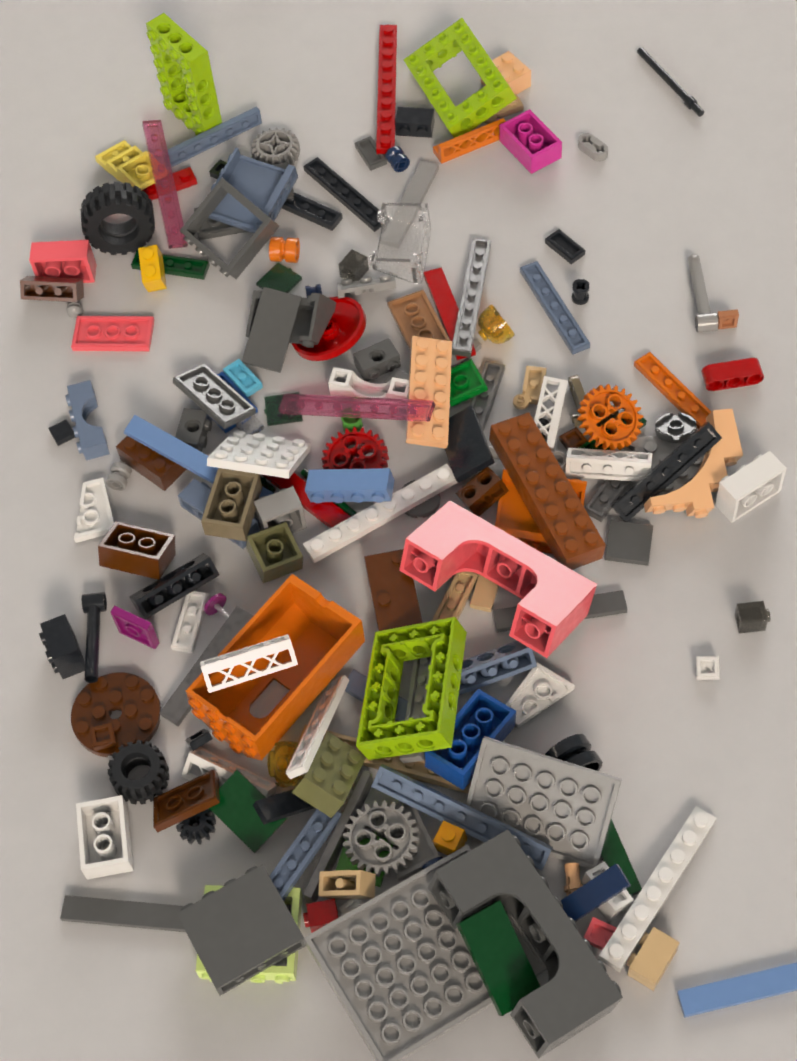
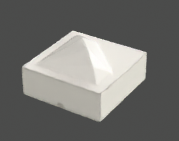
M696 656L697 680H720L719 656Z

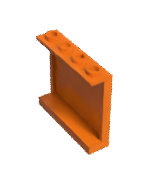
M503 469L502 481L509 491L498 501L495 526L540 552L553 554L508 475L507 470ZM568 479L584 506L587 481Z

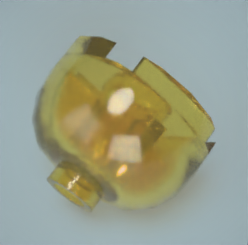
M492 304L480 314L478 325L481 330L478 333L484 341L488 339L494 344H502L515 336L510 326Z
M290 740L276 742L274 745L277 746L274 748V751H270L268 754L267 765L269 775L275 778L277 786L283 788L295 786L300 776L290 779L285 773L299 742Z

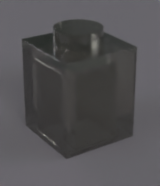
M353 249L338 264L340 277L342 279H352V281H359L369 270L368 257Z
M764 601L739 603L736 606L734 615L739 634L766 630L767 623L770 622L771 617L769 609H765Z

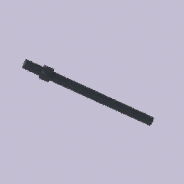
M642 47L638 48L637 53L680 96L688 109H692L701 117L704 114V110L697 104V100L693 96H689Z

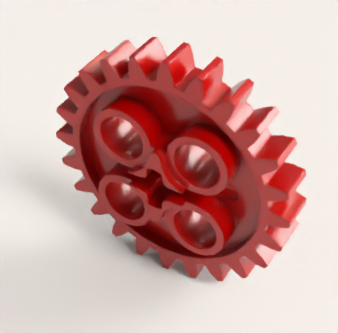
M356 427L353 428L352 432H349L346 428L344 435L337 432L338 438L331 437L332 444L326 443L328 450L322 451L325 456L321 458L324 464L322 465L323 469H379L388 467L387 446H384V440H380L378 433L373 436L371 429L365 433L364 427L361 428L360 432H357ZM368 453H373L371 456H365ZM345 461L344 464L338 465L339 462Z

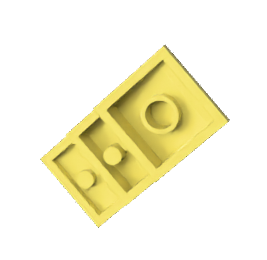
M125 140L95 156L96 162L122 183H130L132 187L135 185L141 191L169 175V172L147 151L142 152L137 146L131 147Z

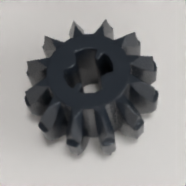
M207 809L179 822L176 825V829L178 832H181V839H187L191 845L195 840L201 845L202 838L210 840L209 833H215L216 830L213 826L216 824V819L212 816V811Z

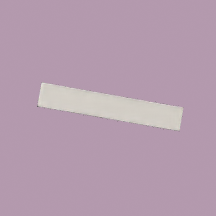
M345 675L331 680L325 687L285 774L290 779L308 772L348 685L349 679Z

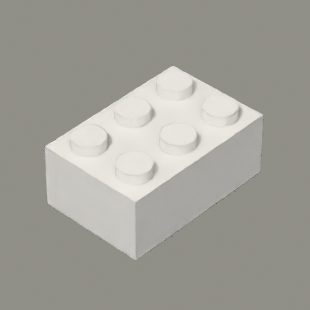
M771 451L764 455L756 456L750 464L742 465L731 476L727 475L721 479L715 506L733 523L781 491L787 468Z
M123 796L76 803L80 865L86 879L134 871L128 805Z

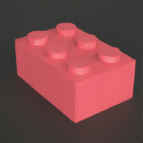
M89 240L31 243L29 261L35 276L83 278V283L95 282L97 264Z

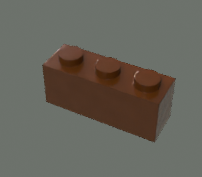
M26 276L20 280L21 299L78 302L84 298L83 278Z

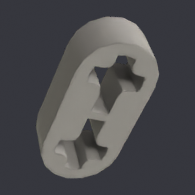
M584 133L579 136L578 148L595 161L606 160L608 146L590 133Z

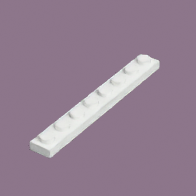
M445 464L393 493L391 501L371 505L303 543V548L313 563H316L458 482L455 480L451 468Z
M697 806L694 808L599 955V960L620 973L715 824L716 817Z

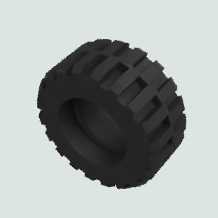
M108 182L104 183L102 187H95L93 192L90 191L85 196L86 199L82 201L80 209L83 235H85L86 240H89L92 247L95 249L99 248L105 254L109 252L111 255H127L128 252H136L138 248L144 247L146 242L151 240L155 231L153 204L144 191L141 192L139 187L135 185L132 187L130 183L126 182L124 184H120V182L109 184ZM112 214H126L132 217L129 221L121 224H113L103 220Z

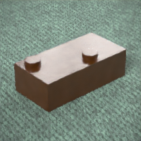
M404 549L364 556L378 631L423 623L414 580L399 571Z

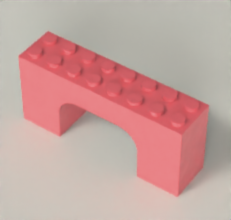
M452 501L447 502L406 538L399 570L435 592L453 575L459 572L477 573L511 592L522 600L517 605L509 636L546 658L587 617L597 584Z

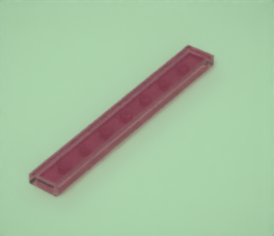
M161 120L143 121L142 126L168 248L187 247L188 243L183 239L185 235L180 232L184 223Z
M284 394L278 410L280 414L430 422L435 403L433 400Z

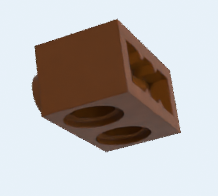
M486 467L455 494L473 514L479 517L509 490L503 481L489 467Z

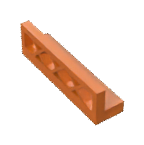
M502 118L433 146V153L442 164L500 140L499 125L506 122V120Z

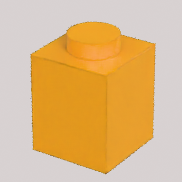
M443 820L433 843L437 851L450 855L464 847L467 835L464 829Z

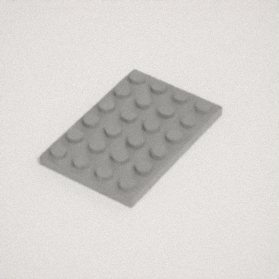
M484 736L466 805L552 846L553 848L549 856L570 863H579L582 867L592 869L599 864L622 779Z

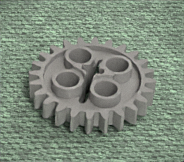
M386 800L383 801L382 806H378V803L374 801L373 808L365 804L366 811L362 812L357 809L358 817L350 816L353 824H345L347 831H349L343 833L344 839L347 840L343 843L345 849H348L345 853L348 858L352 857L350 860L352 865L358 864V870H363L366 867L367 872L372 873L374 870L377 877L380 876L381 871H384L386 876L389 877L391 869L398 874V866L401 865L406 869L405 860L413 861L411 853H418L415 844H420L419 837H416L420 834L419 828H414L417 826V822L415 819L411 820L412 814L410 811L405 813L403 805L397 809L395 802L390 807H388ZM377 820H384L382 825L374 826ZM365 827L370 828L373 832L366 830ZM396 832L403 833L402 837L398 839L393 838ZM365 838L371 839L368 844L360 845L361 840ZM391 845L399 847V849L395 850L391 847ZM382 851L390 852L387 857H378Z

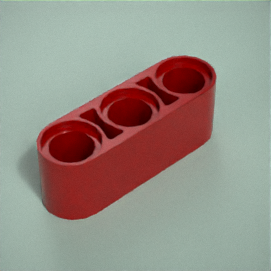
M757 358L709 364L701 370L708 391L755 385L764 379V374Z

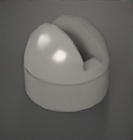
M70 302L67 305L69 317L77 318V316L83 314L80 303Z

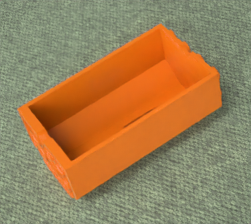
M294 574L289 576L218 656L288 634L298 665L211 693L208 692L202 672L186 690L189 699L188 703L193 709L191 712L213 731L212 734L216 739L221 742L225 740L230 744L229 747L237 754L242 753L246 757L261 761L365 642L361 619L334 601L325 599L319 591ZM289 650L280 651L275 660L281 663L291 661ZM263 657L258 658L253 667L259 670L266 669L270 661ZM241 664L236 665L230 674L236 677L244 676L247 667ZM218 671L208 674L211 685L221 683L225 677L224 674ZM273 680L290 690L266 717L256 718L251 715V705Z

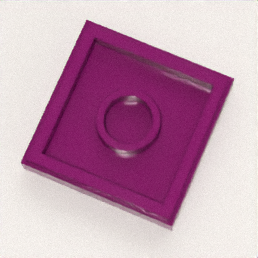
M114 605L110 612L119 633L156 649L159 645V640L152 623Z

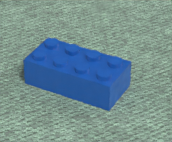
M477 689L456 714L452 748L426 751L425 767L464 790L473 778L483 737L486 736L503 742L515 727L516 710Z

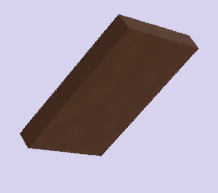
M215 769L153 799V827L157 833L220 803L219 777Z

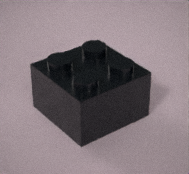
M64 614L40 623L42 632L39 633L43 645H45L47 650L45 653L54 672H59L62 679H66L85 671L83 655L66 615Z

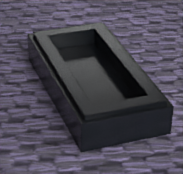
M560 229L545 238V244L571 265L585 255V249Z

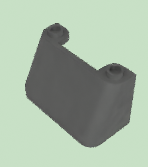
M254 290L246 330V337L248 338L262 291ZM311 293V295H308V298H302L289 343L302 344V346L309 348L318 345L335 312L336 302L320 293Z

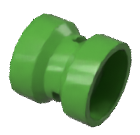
M349 408L342 413L341 419L344 433L346 428L349 432H352L354 427H356L357 432H360L363 427L361 412L358 409Z

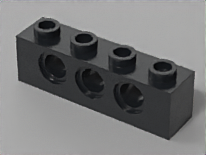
M203 553L160 578V580L131 595L130 599L139 615L147 619L218 577L219 573L211 558Z

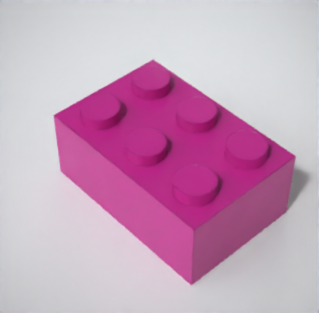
M530 109L499 125L500 142L531 174L562 158V141Z

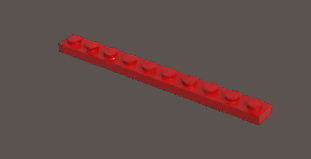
M380 25L376 154H386L390 148L395 146L397 25Z

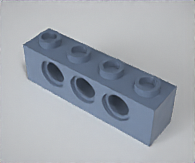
M515 641L463 660L459 695L537 667L533 650L519 641Z

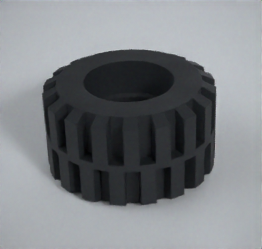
M137 740L136 744H133L132 741L128 742V746L123 747L122 745L118 748V753L114 752L112 754L114 760H109L108 766L110 769H107L110 777L109 780L118 796L122 795L126 802L130 800L131 804H136L137 801L140 804H146L148 799L152 802L154 796L163 794L161 789H166L168 786L166 781L170 778L168 765L157 746H152L147 741L143 744L142 740ZM136 766H150L148 774L138 780L127 779L129 772Z

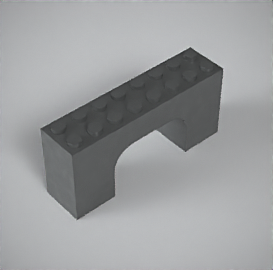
M509 830L502 832L435 871L428 889L454 929L458 928L456 923L500 900L506 913L515 919L544 962L548 971V982L520 999L510 1014L538 1059L609 1014L621 1001L623 996L621 995L619 985L610 979L603 962L595 957L588 940L582 938L577 931L575 921L564 912L560 899L551 893L547 880L538 874L532 858L529 855H525L521 849L519 839L512 835Z

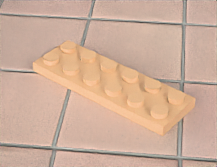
M412 336L406 443L445 449L448 446L452 341Z

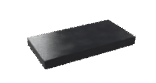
M472 405L449 418L448 446L445 451L455 480L458 483L495 463L478 416Z

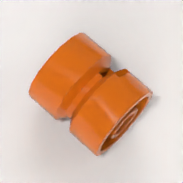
M271 237L269 243L270 261L282 262L285 259L288 263H298L300 255L299 238L288 237L284 240L283 237Z

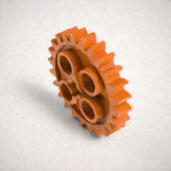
M607 384L604 388L602 385H599L596 389H591L584 396V399L579 403L582 407L577 410L582 415L577 420L583 421L579 428H585L586 431L583 433V436L590 435L588 442L595 440V447L602 444L603 450H606L608 447H610V450H615L616 448L622 450L637 440L636 436L641 433L639 428L643 426V423L639 422V420L643 418V415L637 413L641 410V407H635L637 400H630L631 393L626 396L624 388L619 392L617 385L611 389L610 385ZM624 409L623 412L619 413L616 417L611 418L609 421H607L600 427L596 425L603 421L606 417H610L616 411Z

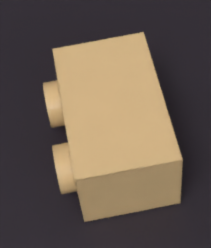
M363 870L320 871L318 896L328 899L335 898V900L373 899L375 897L376 874Z
M655 927L652 928L650 933L645 932L639 942V945L642 946L638 954L633 952L626 964L629 966L628 976L654 991L676 954L680 942Z

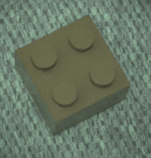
M287 522L247 536L246 549L263 583L303 569V555Z

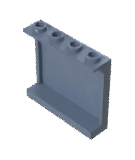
M236 147L233 153L229 155L225 167L221 169L219 178L212 185L211 191L223 178L275 221L298 179V174L295 166L288 164L287 168L283 169L241 155ZM227 193L208 217L255 233L263 223L229 193Z

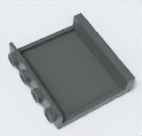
M263 865L248 869L245 875L238 879L234 878L227 881L224 887L217 891L206 893L201 900L194 904L189 903L183 906L180 912L176 913L219 996L306 946L303 942L304 936Z

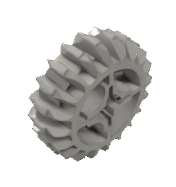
M269 128V131H262V135L257 134V137L253 139L251 155L253 159L270 165L288 162L289 165H294L300 155V144L295 134H292L290 130L285 131L284 128L278 130V128L271 130Z

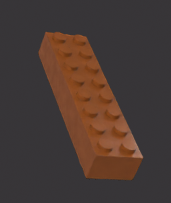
M528 412L491 425L489 441L507 470L556 561L573 570L603 559L606 544L530 413Z

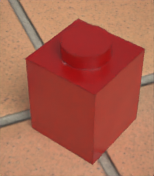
M335 898L306 904L307 912L303 913L305 927H310L311 933L339 918Z

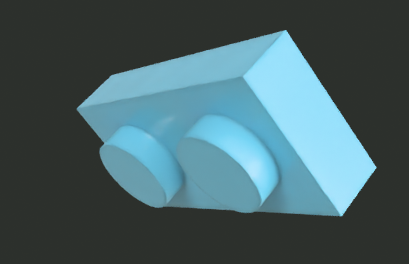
M240 359L223 368V372L247 398L263 388L262 382Z

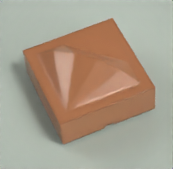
M738 309L719 311L717 313L718 330L737 327Z

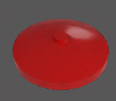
M330 297V299L336 302V308L318 345L309 348L302 346V344H292L298 355L310 361H324L335 358L353 347L363 335L366 327L365 312L356 300L349 297Z

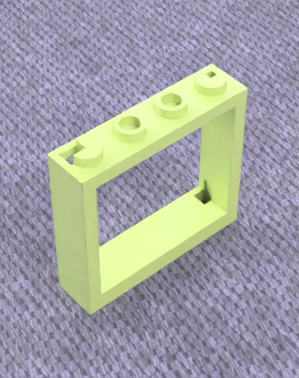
M205 885L204 895L210 891H217L224 886ZM292 888L284 903L292 905L291 915L300 929L303 895L301 888ZM298 951L287 957V966H271L250 978V981L253 983H264L265 980H275L279 984L296 981ZM197 954L195 970L199 978L212 982Z

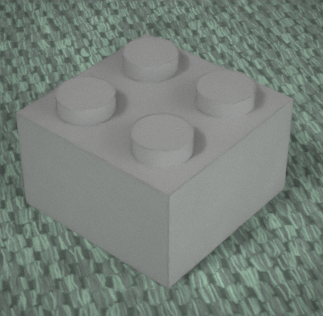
M293 486L253 501L262 531L287 522L292 534L307 528L303 506Z

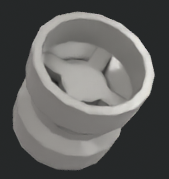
M115 462L111 467V474L108 475L106 484L114 490L123 491L127 486V479L130 477L132 469L124 463Z

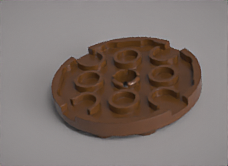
M124 672L106 674L98 677L97 682L87 684L78 694L71 710V726L80 744L89 752L102 757L112 756L114 752H119L118 748L120 746H128V742L132 741L133 744H136L137 740H142L143 744H145L146 741L149 742L160 724V701L153 687L143 678ZM112 711H122L120 717L116 719L110 717ZM112 722L117 746L94 751L90 728Z

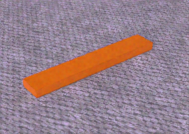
M651 352L634 361V367L681 413L690 415L695 419L698 429L706 423V417L711 411Z

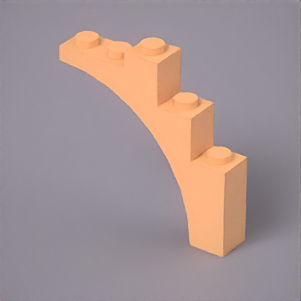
M733 409L713 410L706 417V422H709L722 439L705 453L702 464L691 481L668 494L650 497L644 504L645 513L661 514L666 512V510H673V512L686 510L687 516H695V518L708 516V513L714 508L711 492H717L719 482L727 476L726 466L737 464V461L743 456Z

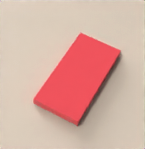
M77 316L71 348L73 351L149 352L155 321L154 317Z

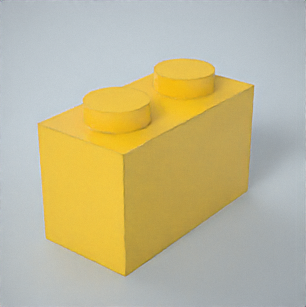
M152 245L138 248L142 283L146 290L153 292L167 289L163 254L158 246Z

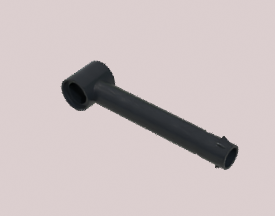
M105 592L82 594L81 598L84 614L87 613L84 680L88 683L98 681L100 613L107 611Z

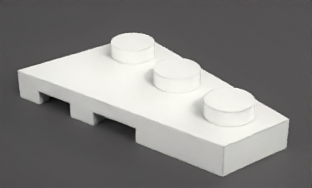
M103 477L83 483L80 512L77 517V531L74 535L75 543L104 536L115 523Z
M537 662V667L532 668L505 704L516 710L515 727H521L573 691L575 685Z

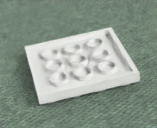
M237 430L231 432L207 458V466L289 479L309 454L311 443H305L304 440L300 439L293 441L285 440L284 437L280 436L273 438L265 437L264 434L260 433L253 435L245 434L244 431Z

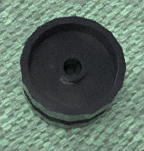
M584 734L569 736L555 744L545 753L547 756L595 771H599L603 763L595 751H590L591 744Z

